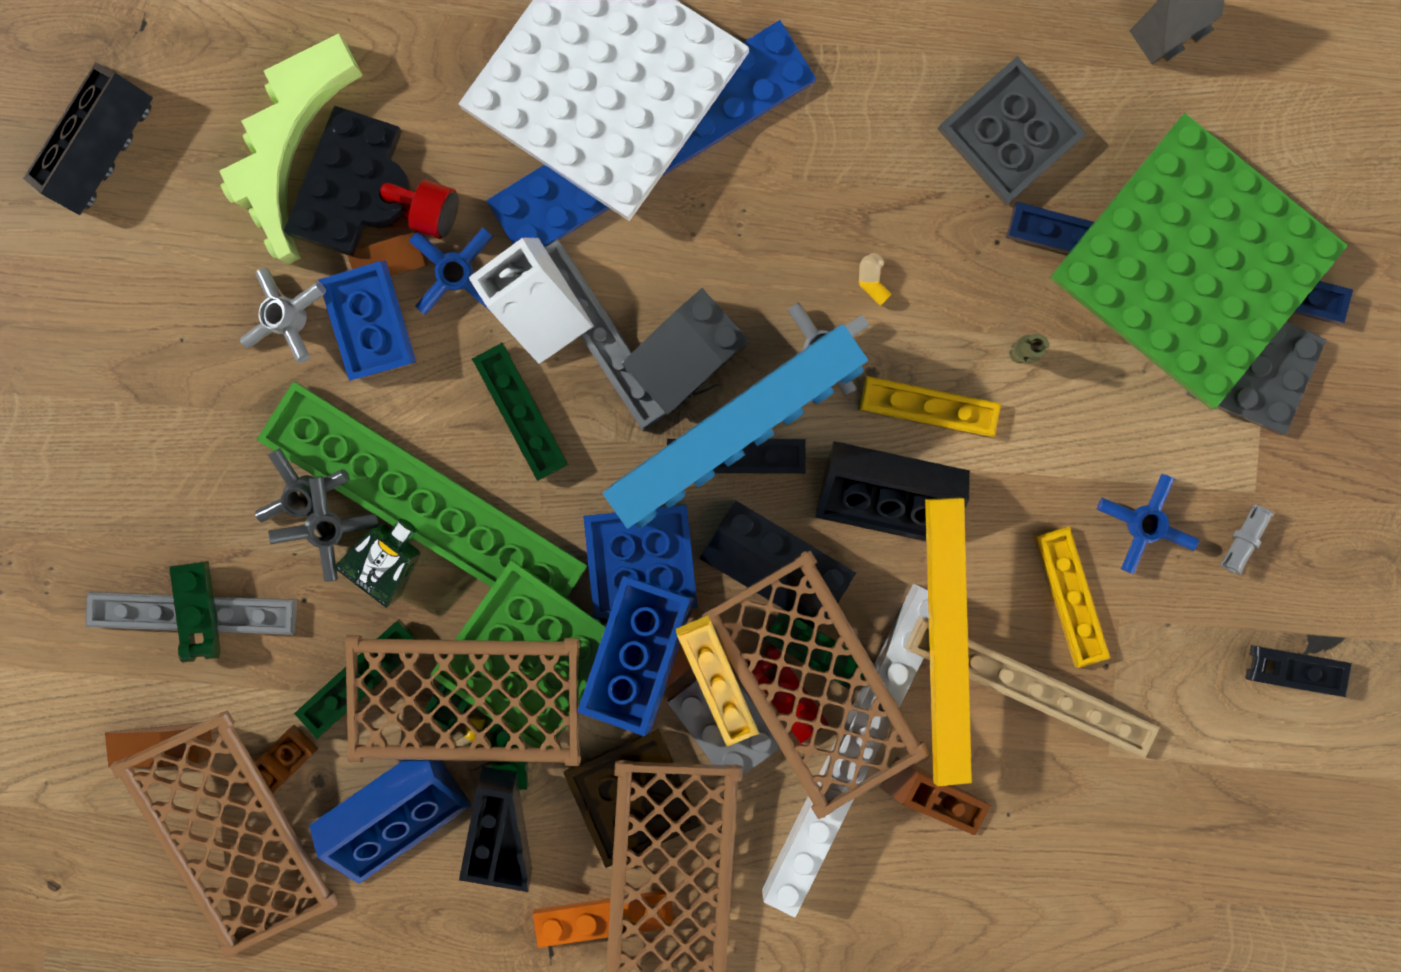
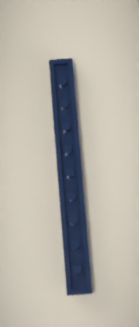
M1017 202L1013 208L1006 238L1069 254L1094 222ZM1319 281L1294 313L1337 325L1343 324L1346 320L1353 289Z

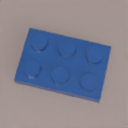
M386 261L375 262L318 280L326 289L323 298L349 381L416 363Z

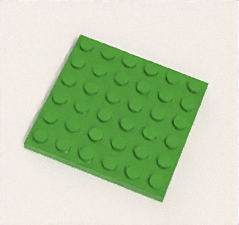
M1184 113L1049 278L1208 408L1216 409L1348 245Z

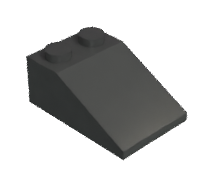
M1158 0L1129 31L1151 64H1154L1163 57L1168 62L1185 50L1182 44L1191 38L1197 43L1214 31L1212 24L1222 16L1224 0Z
M701 288L637 347L621 365L668 416L745 347L749 339L708 293Z

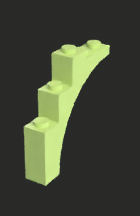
M339 33L264 70L269 83L265 84V88L274 105L241 121L247 132L243 134L244 141L253 154L219 171L224 180L221 188L226 198L231 203L235 202L245 209L250 208L249 213L254 223L259 228L263 227L267 235L264 243L268 252L274 259L278 258L288 265L301 259L293 237L288 236L284 232L289 218L287 209L288 178L294 153L305 129L320 108L340 89L363 76L348 44Z

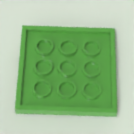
M512 559L455 640L564 641L565 638H579L580 705L606 625ZM455 654L454 659L450 663L451 668L461 678H466L475 668L469 658V654ZM490 655L485 663L486 669L495 678H502L510 669L504 655ZM525 655L524 660L520 663V668L531 679H536L545 670V665L541 662L540 655ZM560 656V659L555 664V668L566 679H569V656ZM439 663L430 674L431 677L438 671ZM441 671L434 678L451 691L457 687V681L447 671ZM481 671L475 672L468 680V685L480 696L485 695L492 688V682ZM511 672L503 680L504 687L514 696H519L528 686L527 682L517 672ZM547 672L538 681V686L550 697L555 696L563 688L562 682L551 672ZM460 688L455 692V694L471 705L475 704L474 698L465 689ZM494 689L485 699L486 703L496 713H502L510 705V700L499 689ZM533 689L526 692L520 699L521 704L532 714H536L545 705V700ZM565 690L556 698L555 702L566 714H570L569 690ZM476 707L485 715L493 719L492 716L483 707ZM511 707L503 715L504 721L514 731H519L528 722V718L517 707ZM551 707L546 708L538 716L539 722L551 732L555 731L563 723V718ZM533 724L529 725L521 733V738L533 748H541L542 743L546 739L545 735ZM567 725L556 734V739H558Z

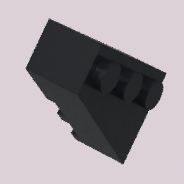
M482 766L459 880L529 892L532 865L517 773Z

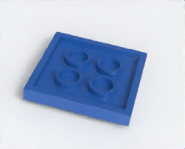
M687 505L655 509L657 511L656 517L640 529L635 524L627 529L616 512L583 516L595 618H609L623 576L694 597L695 601L692 609L698 608Z

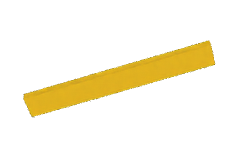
M964 498L925 499L933 783L937 786L972 783Z

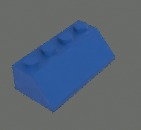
M623 576L577 712L642 736L651 732L680 646L675 629L687 624L695 598L662 586Z
M403 760L310 824L309 827L317 858L360 884L471 807V803L441 760Z

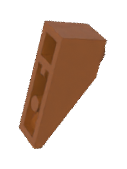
M202 722L106 732L108 767L115 761L136 754ZM211 730L196 738L212 743ZM179 744L164 751V753L182 758L186 744ZM192 745L188 753L189 761L194 763H200L211 756L209 749ZM151 757L132 767H152L154 760ZM160 760L157 767L177 766L174 763Z
M895 757L893 763L901 758ZM914 764L886 779L880 785V788L902 805L972 835H976L991 807L987 802L955 785H935L933 783V774Z

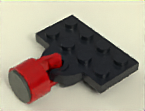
M334 105L284 232L288 236L353 257L365 225L375 228L393 226L392 223L400 217L408 219L410 230L419 231L422 234L437 239L446 237L456 219L459 197L454 188L426 179L413 192L405 172L397 163L391 160L402 133L400 127Z

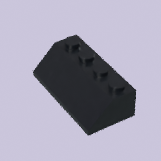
M95 62L23 179L40 194L81 215L84 209H89L95 202L97 192L95 191L101 181L107 180L113 173L115 168L114 160L119 152L125 151L131 144L133 139L132 131L137 123L144 121L151 111L150 102L153 97L117 73Z
M833 441L825 468L815 518L926 541L925 499L960 497L964 498V507L966 508L969 501L970 470Z
M736 500L732 503L699 558L748 588L794 561L803 552L811 550L817 560L815 566L837 603H839L856 575V572ZM798 567L781 577L779 582L790 586H798L804 573ZM807 581L806 586L811 588L810 583ZM770 584L756 593L769 600L772 585ZM778 587L775 590L772 603L784 610L790 611L795 603L796 591ZM803 593L799 598L797 612L802 615L815 617L822 604L815 593ZM827 612L824 613L825 618L828 617ZM799 618L802 621L814 627L813 621Z

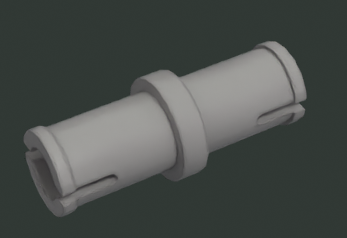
M1255 504L1252 505L1240 530H1235L1232 535L1234 541L1225 558L1220 563L1222 568L1237 575L1243 573V569L1254 549L1258 550L1262 544L1260 538L1269 521L1274 516L1270 510Z

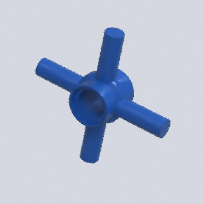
M482 227L461 253L450 252L444 254L417 231L409 242L436 264L435 276L437 281L415 307L426 315L448 289H465L487 308L468 277L473 274L471 262L493 236ZM454 261L463 267L464 275L462 279L452 281L447 278L444 269L448 262Z
M1161 474L1149 504L1138 507L1134 511L1103 497L1099 500L1096 509L1126 522L1129 533L1134 537L1121 570L1134 575L1147 543L1156 542L1161 538L1192 551L1198 546L1199 538L1169 526L1167 516L1161 511L1175 480L1173 477ZM1149 515L1153 520V528L1150 532L1145 533L1142 528V521L1144 517Z

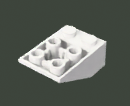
M521 238L468 277L487 308L538 364H541L594 327L539 238Z

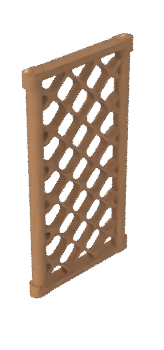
M810 550L803 552L794 561L716 607L702 611L699 618L709 615L726 657L812 801L813 805L811 808L817 819H821L903 769L925 759L930 753L924 742H919L815 566L817 560ZM798 567L804 573L798 586H790L779 582L781 577ZM807 581L810 583L811 588L806 586ZM770 584L772 585L770 599L767 604L752 602L748 599L752 594ZM778 587L796 591V599L792 610L787 611L775 608L772 605L775 590ZM815 593L822 606L815 617L802 615L797 612L801 594ZM740 602L742 607L738 620L736 622L723 623L718 614ZM747 605L761 607L766 610L761 628L756 629L742 624L741 620ZM772 611L790 616L786 634L779 635L766 630L768 617ZM825 612H827L829 618L824 617ZM803 618L814 622L812 637L809 641H802L791 637L790 633L794 619ZM834 624L840 635L834 647L829 648L815 643L819 625ZM726 628L732 629L731 635L729 634ZM745 629L759 634L757 649L754 653H741L734 640L740 630ZM765 636L780 638L784 641L780 658L772 659L760 655L762 640ZM790 642L803 644L808 647L806 660L803 665L799 666L784 661L786 648ZM843 642L845 643L848 649H843ZM818 648L832 653V660L828 671L822 672L809 668L808 664L813 649ZM838 655H852L858 665L851 678L833 674L834 664ZM745 659H749V660H750V665H749V666H748V664L746 663ZM759 660L777 665L778 668L773 683L759 684L752 671ZM783 667L795 668L802 672L799 687L796 690L783 688L778 685L780 671ZM814 673L826 677L824 691L821 696L810 695L802 691L806 674ZM861 673L864 675L865 680L860 678ZM833 679L850 683L848 698L843 703L827 698L828 687ZM856 686H870L876 698L869 709L856 707L851 704ZM763 690H767V691H768V695H767V696L765 695V693L763 692ZM777 691L795 695L793 710L790 714L781 713L777 715L770 702ZM802 697L820 702L815 720L811 721L796 716L798 702ZM825 704H833L844 708L842 721L838 727L820 722ZM879 704H881L883 710L878 709ZM856 710L868 714L867 725L863 733L845 729V722L849 711ZM888 716L894 727L888 739L884 740L869 735L874 717ZM781 720H784L786 722L785 727L783 726ZM795 722L813 726V733L809 744L795 745L788 732H790ZM824 728L838 733L835 748L832 751L814 747L818 729ZM847 734L862 739L860 752L857 757H849L838 753L843 735ZM897 735H899L901 741L896 739ZM868 741L886 745L882 763L876 764L863 760L865 746ZM893 747H906L909 754L887 766L890 750ZM799 751L804 752L803 757L800 755ZM813 753H820L831 757L829 771L826 775L813 776L806 763ZM843 759L856 764L851 781L846 782L832 777L836 760ZM866 765L880 770L864 781L856 783L861 766ZM817 782H821V783H822V787H821V788L819 787V785L817 784ZM832 783L849 788L827 801L824 795Z
M347 635L345 638L348 762H363L364 759L559 762L565 763V766H579L581 762L579 713L577 712L579 708V638H565L564 641L362 639L361 635ZM357 653H364L366 660L370 664L369 669L362 676H358ZM386 653L399 654L400 659L405 665L404 669L396 677H392L381 666V661ZM420 654H434L435 660L439 663L440 667L432 677H426L416 667L415 663L419 659ZM455 654H469V658L475 666L474 670L466 678H461L450 666ZM490 655H504L506 662L509 664L510 669L502 678H495L486 669L485 663ZM525 655H540V660L545 665V670L536 679H531L520 668V663L524 660ZM560 656H569V679L564 678L555 668V664L560 659ZM372 670H377L387 680V686L379 694H375L364 683V678ZM407 670H411L422 681L421 688L412 695L398 682L399 678ZM441 671H447L457 681V687L449 695H444L433 684V679ZM477 671L484 673L492 682V688L482 696L478 695L468 685L469 678ZM511 672H517L528 684L527 688L519 696L512 695L503 685V680ZM547 672L553 673L563 684V688L553 697L548 696L538 686V681ZM358 687L370 697V703L362 711L358 709ZM390 687L395 688L405 698L404 705L396 712L392 711L381 699L382 695ZM424 688H429L440 699V704L432 712H427L416 701V696ZM460 688L465 689L475 700V704L466 713L461 712L451 702V696ZM494 689H499L510 700V705L502 713H496L486 703V697ZM531 689L535 690L545 700V705L536 714L530 713L520 701L521 697ZM565 690H569L570 714H566L555 702L556 698ZM374 704L378 705L388 716L387 722L379 729L375 728L365 718V712ZM407 705H412L423 717L422 722L415 729H410L399 718V713ZM441 706H447L458 717V721L449 730H445L434 719V713ZM477 706L483 707L493 718L492 723L485 730H479L468 718V715ZM511 707H517L528 718V722L519 731H514L503 719V715ZM548 707L553 708L563 718V723L552 732L548 731L538 720V716ZM359 722L371 733V737L366 745L359 744ZM390 722L396 723L406 734L401 745H388L387 740L382 735L383 729ZM424 723H430L440 733L441 737L436 746H422V742L417 736V730ZM460 723H464L475 734V740L471 743V746H457L456 741L451 736V732ZM494 724H500L510 734L511 738L506 747H491V742L486 737V732ZM531 724L535 725L546 737L541 748H528L525 741L521 738V733ZM565 725H570V748H561L560 742L556 739V734Z
M228 710L220 712L213 718L136 754L115 761L110 766L116 779L121 778L221 942L219 947L225 957H230L247 947L316 915L323 914L339 904L334 892L327 889L233 727L235 721ZM214 728H217L220 733L214 743L196 738ZM179 744H186L182 758L164 753V751ZM192 745L211 751L208 765L189 761L188 753ZM231 752L237 762L233 772L228 773L213 767L212 763L216 753L228 754ZM151 757L153 758L154 763L150 773H135L132 766ZM160 760L174 763L179 767L175 780L156 775L155 771ZM184 768L194 769L203 773L204 778L201 787H193L181 782L180 778ZM209 775L228 780L229 784L225 794L221 795L206 790L205 784ZM235 782H248L254 791L251 800L245 802L232 798L230 796L232 784ZM151 783H158L171 788L172 792L168 802L156 801L153 803L147 793ZM177 790L186 791L196 796L193 809L179 807L173 803ZM202 797L221 803L218 816L214 817L198 811ZM230 804L243 808L246 811L243 823L238 824L225 820L222 816L225 806ZM170 812L185 815L189 818L186 831H170L164 821ZM250 812H266L271 820L268 829L262 831L249 827L247 820ZM195 819L213 824L214 829L211 838H204L191 833V827ZM223 826L236 830L238 832L236 844L228 845L218 842L215 839L218 827ZM243 834L262 838L263 843L259 852H252L240 847ZM192 841L206 846L207 850L204 859L188 860L182 850L186 842ZM283 841L288 849L285 857L277 859L265 855L264 848L266 842ZM216 848L229 852L231 854L229 865L222 867L210 863L208 856L211 849ZM240 855L253 859L255 861L253 872L247 874L234 870L232 864L235 856ZM261 862L279 867L280 872L276 880L272 881L257 876L256 872ZM285 869L300 870L304 877L300 887L289 886L281 882L280 879ZM210 870L224 876L222 886L220 888H205L200 880L203 871ZM229 877L245 880L248 883V888L244 895L226 891L225 885ZM253 884L263 885L272 889V895L268 902L256 900L249 896ZM277 891H284L294 894L296 896L294 907L288 909L275 905L273 903L275 893ZM316 897L318 902L299 911L297 910V905L301 898ZM225 898L239 902L241 905L239 914L237 916L227 915L223 917L217 908L220 900ZM250 905L263 909L265 911L263 921L255 923L243 919L244 907ZM270 912L286 915V917L269 925L266 924V919ZM238 927L255 930L239 939H236L233 935Z
M628 760L615 761L614 775L618 776L606 972H625L629 968H634L637 972H644L637 964V961L649 951L654 952L662 961L661 965L653 972H661L664 969L678 972L671 963L683 952H687L697 962L688 972H697L698 970L726 972L738 781H742V766L737 764L705 765L633 762ZM632 772L657 773L646 785H640L637 781L632 780ZM690 774L691 777L681 786L676 787L665 775ZM715 775L725 777L724 783L710 788L700 776ZM662 779L671 787L673 792L662 803H657L647 793V790L656 781ZM693 781L700 782L708 791L707 795L697 804H691L682 794V791ZM631 787L635 789L633 793H631ZM640 796L646 797L654 806V810L642 820L630 814V801H634ZM678 797L689 807V811L679 820L673 821L663 809L669 802ZM709 799H715L718 803L723 804L722 817L715 819L713 822H707L698 812L699 808ZM656 814H661L671 824L670 828L660 837H654L645 827V824ZM695 815L705 825V829L695 838L691 839L680 829V825L690 816ZM637 831H643L652 840V844L641 854H637L628 848V836L635 834ZM673 832H678L687 842V845L676 855H671L661 845L662 841ZM708 833H712L720 839V851L713 853L711 856H705L696 846L697 842ZM657 848L669 860L663 867L654 872L643 862V858L653 849ZM694 850L703 859V863L693 872L688 873L681 867L678 860L687 851ZM636 865L642 866L650 875V878L639 888H634L631 884L626 883V870L632 869ZM671 866H675L685 876L684 880L674 889L667 888L659 879ZM709 867L718 873V885L708 890H703L694 881V878L704 868ZM657 883L666 892V896L656 905L651 906L641 896V893L650 884ZM692 884L701 896L691 906L686 907L677 899L676 894L685 885ZM637 899L647 908L648 912L637 922H632L627 917H623L624 904ZM668 901H674L683 911L672 923H666L657 913ZM703 902H708L713 907H716L715 919L710 920L706 924H701L692 915V912ZM650 917L656 918L664 927V930L652 940L647 939L639 930V927ZM689 918L699 930L690 939L684 941L673 929L682 920ZM631 934H637L646 944L635 956H630L625 951H621L622 939L627 938ZM666 935L673 936L680 944V947L669 957H664L655 947ZM701 936H706L709 940L714 941L713 953L706 955L704 958H699L690 949L691 944Z

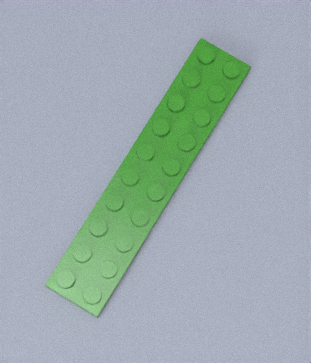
M292 382L257 438V441L273 451L281 448L289 461L313 476H323L325 478L341 469H345L349 474L350 481L334 488L335 490L394 527L400 523L405 529L411 531L408 536L491 588L508 563L513 559L568 598L588 564L298 382Z

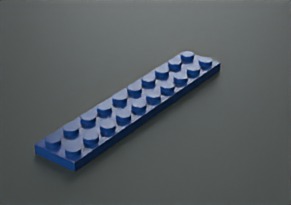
M781 20L743 42L749 47L748 55L662 176L815 83L816 77ZM546 165L541 166L486 200L512 244L521 238H539L544 247L557 238L558 240L562 239L610 209Z

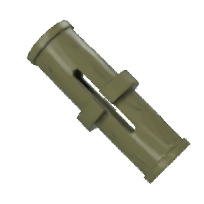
M1041 334L1022 336L1011 346L1014 349L1010 350V357L1014 362L1020 364L1035 362L1047 353L1044 349L1049 348V342Z

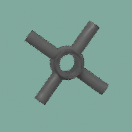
M281 448L272 451L268 456L285 481L286 486L281 499L255 511L256 518L260 522H265L284 512L294 517L305 515L309 517L314 513L309 478L313 476L303 475L298 477ZM341 469L325 477V491L328 492L349 482L348 472L345 469ZM297 492L303 493L307 500L302 499ZM321 521L315 527L320 537H325L332 531L327 521Z
M310 477L309 482L314 513L306 519L304 525L268 530L270 544L307 539L312 545L319 547L324 581H335L338 579L333 545L341 539L343 533L377 528L378 520L375 514L340 519L338 515L328 510L324 477ZM330 521L333 524V529L329 535L319 537L314 534L315 527L319 522Z

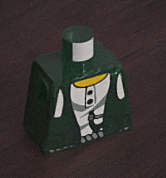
M399 519L392 529L385 524H380L370 530L334 566V569L387 608L401 597L420 557V551L409 543L417 529L411 522L405 519Z

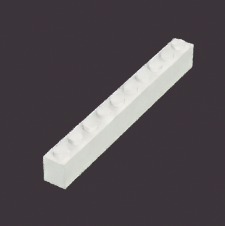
M914 583L874 662L875 668L898 707H900L924 659L904 649L918 617L929 620L928 590ZM862 686L853 706L864 709L871 707L876 696L870 686ZM881 704L878 706L879 710H883ZM851 710L845 722V729L863 733L867 725L868 714ZM876 716L872 719L869 731L870 736L880 739L885 738L892 724L888 716ZM847 734L843 735L838 753L849 757H857L860 752L862 739ZM835 741V743H834V745H833L831 751L835 748L836 741ZM868 741L865 746L863 760L873 762L882 743ZM830 756L827 757L819 775H826L828 773L831 763ZM843 759L836 760L832 777L846 782L851 781L856 764ZM863 765L860 767L856 780L857 784L864 780L870 766ZM817 782V784H818L819 787L821 788V787H822V783H821V782ZM832 783L824 795L827 801L849 788ZM809 796L807 797L762 888L764 903L796 917L854 799L835 809L834 812L825 818L817 819L811 808L813 803Z

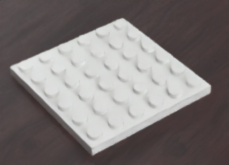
M533 0L461 99L459 106L499 135L630 221L749 53V47L677 0Z

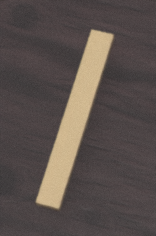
M919 616L904 649L927 660H930L929 620ZM968 639L969 679L1146 759L1160 727Z

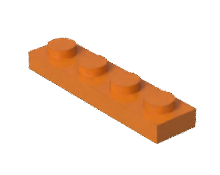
M661 890L641 893V896L649 905L654 906L666 896V892ZM611 898L534 909L533 919L538 948L607 938ZM635 899L628 904H624L623 917H627L632 922H637L648 910L639 900ZM668 901L657 913L666 923H672L674 921L672 902ZM650 917L639 927L641 932L664 929L661 923L654 917Z

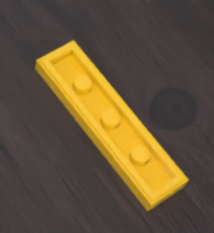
M865 376L858 410L993 438L996 433L1001 403Z
M1070 526L1034 536L1074 667L1081 668L1110 659L1111 657Z
M709 615L676 628L678 639L726 746H731L759 734Z

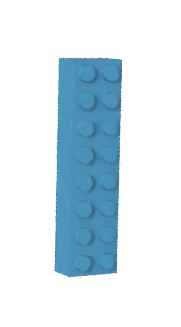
M844 324L835 327L607 487L602 494L627 529L634 524L640 529L656 517L657 511L655 509L664 503L667 508L675 505L686 496L685 488L693 483L697 487L705 484L715 476L713 470L715 467L723 462L727 467L735 463L745 455L742 450L753 441L758 446L775 434L771 428L781 421L788 425L805 413L801 407L811 400L813 403L819 404L834 393L831 386L840 380L842 383H849L865 371L861 365L869 360Z

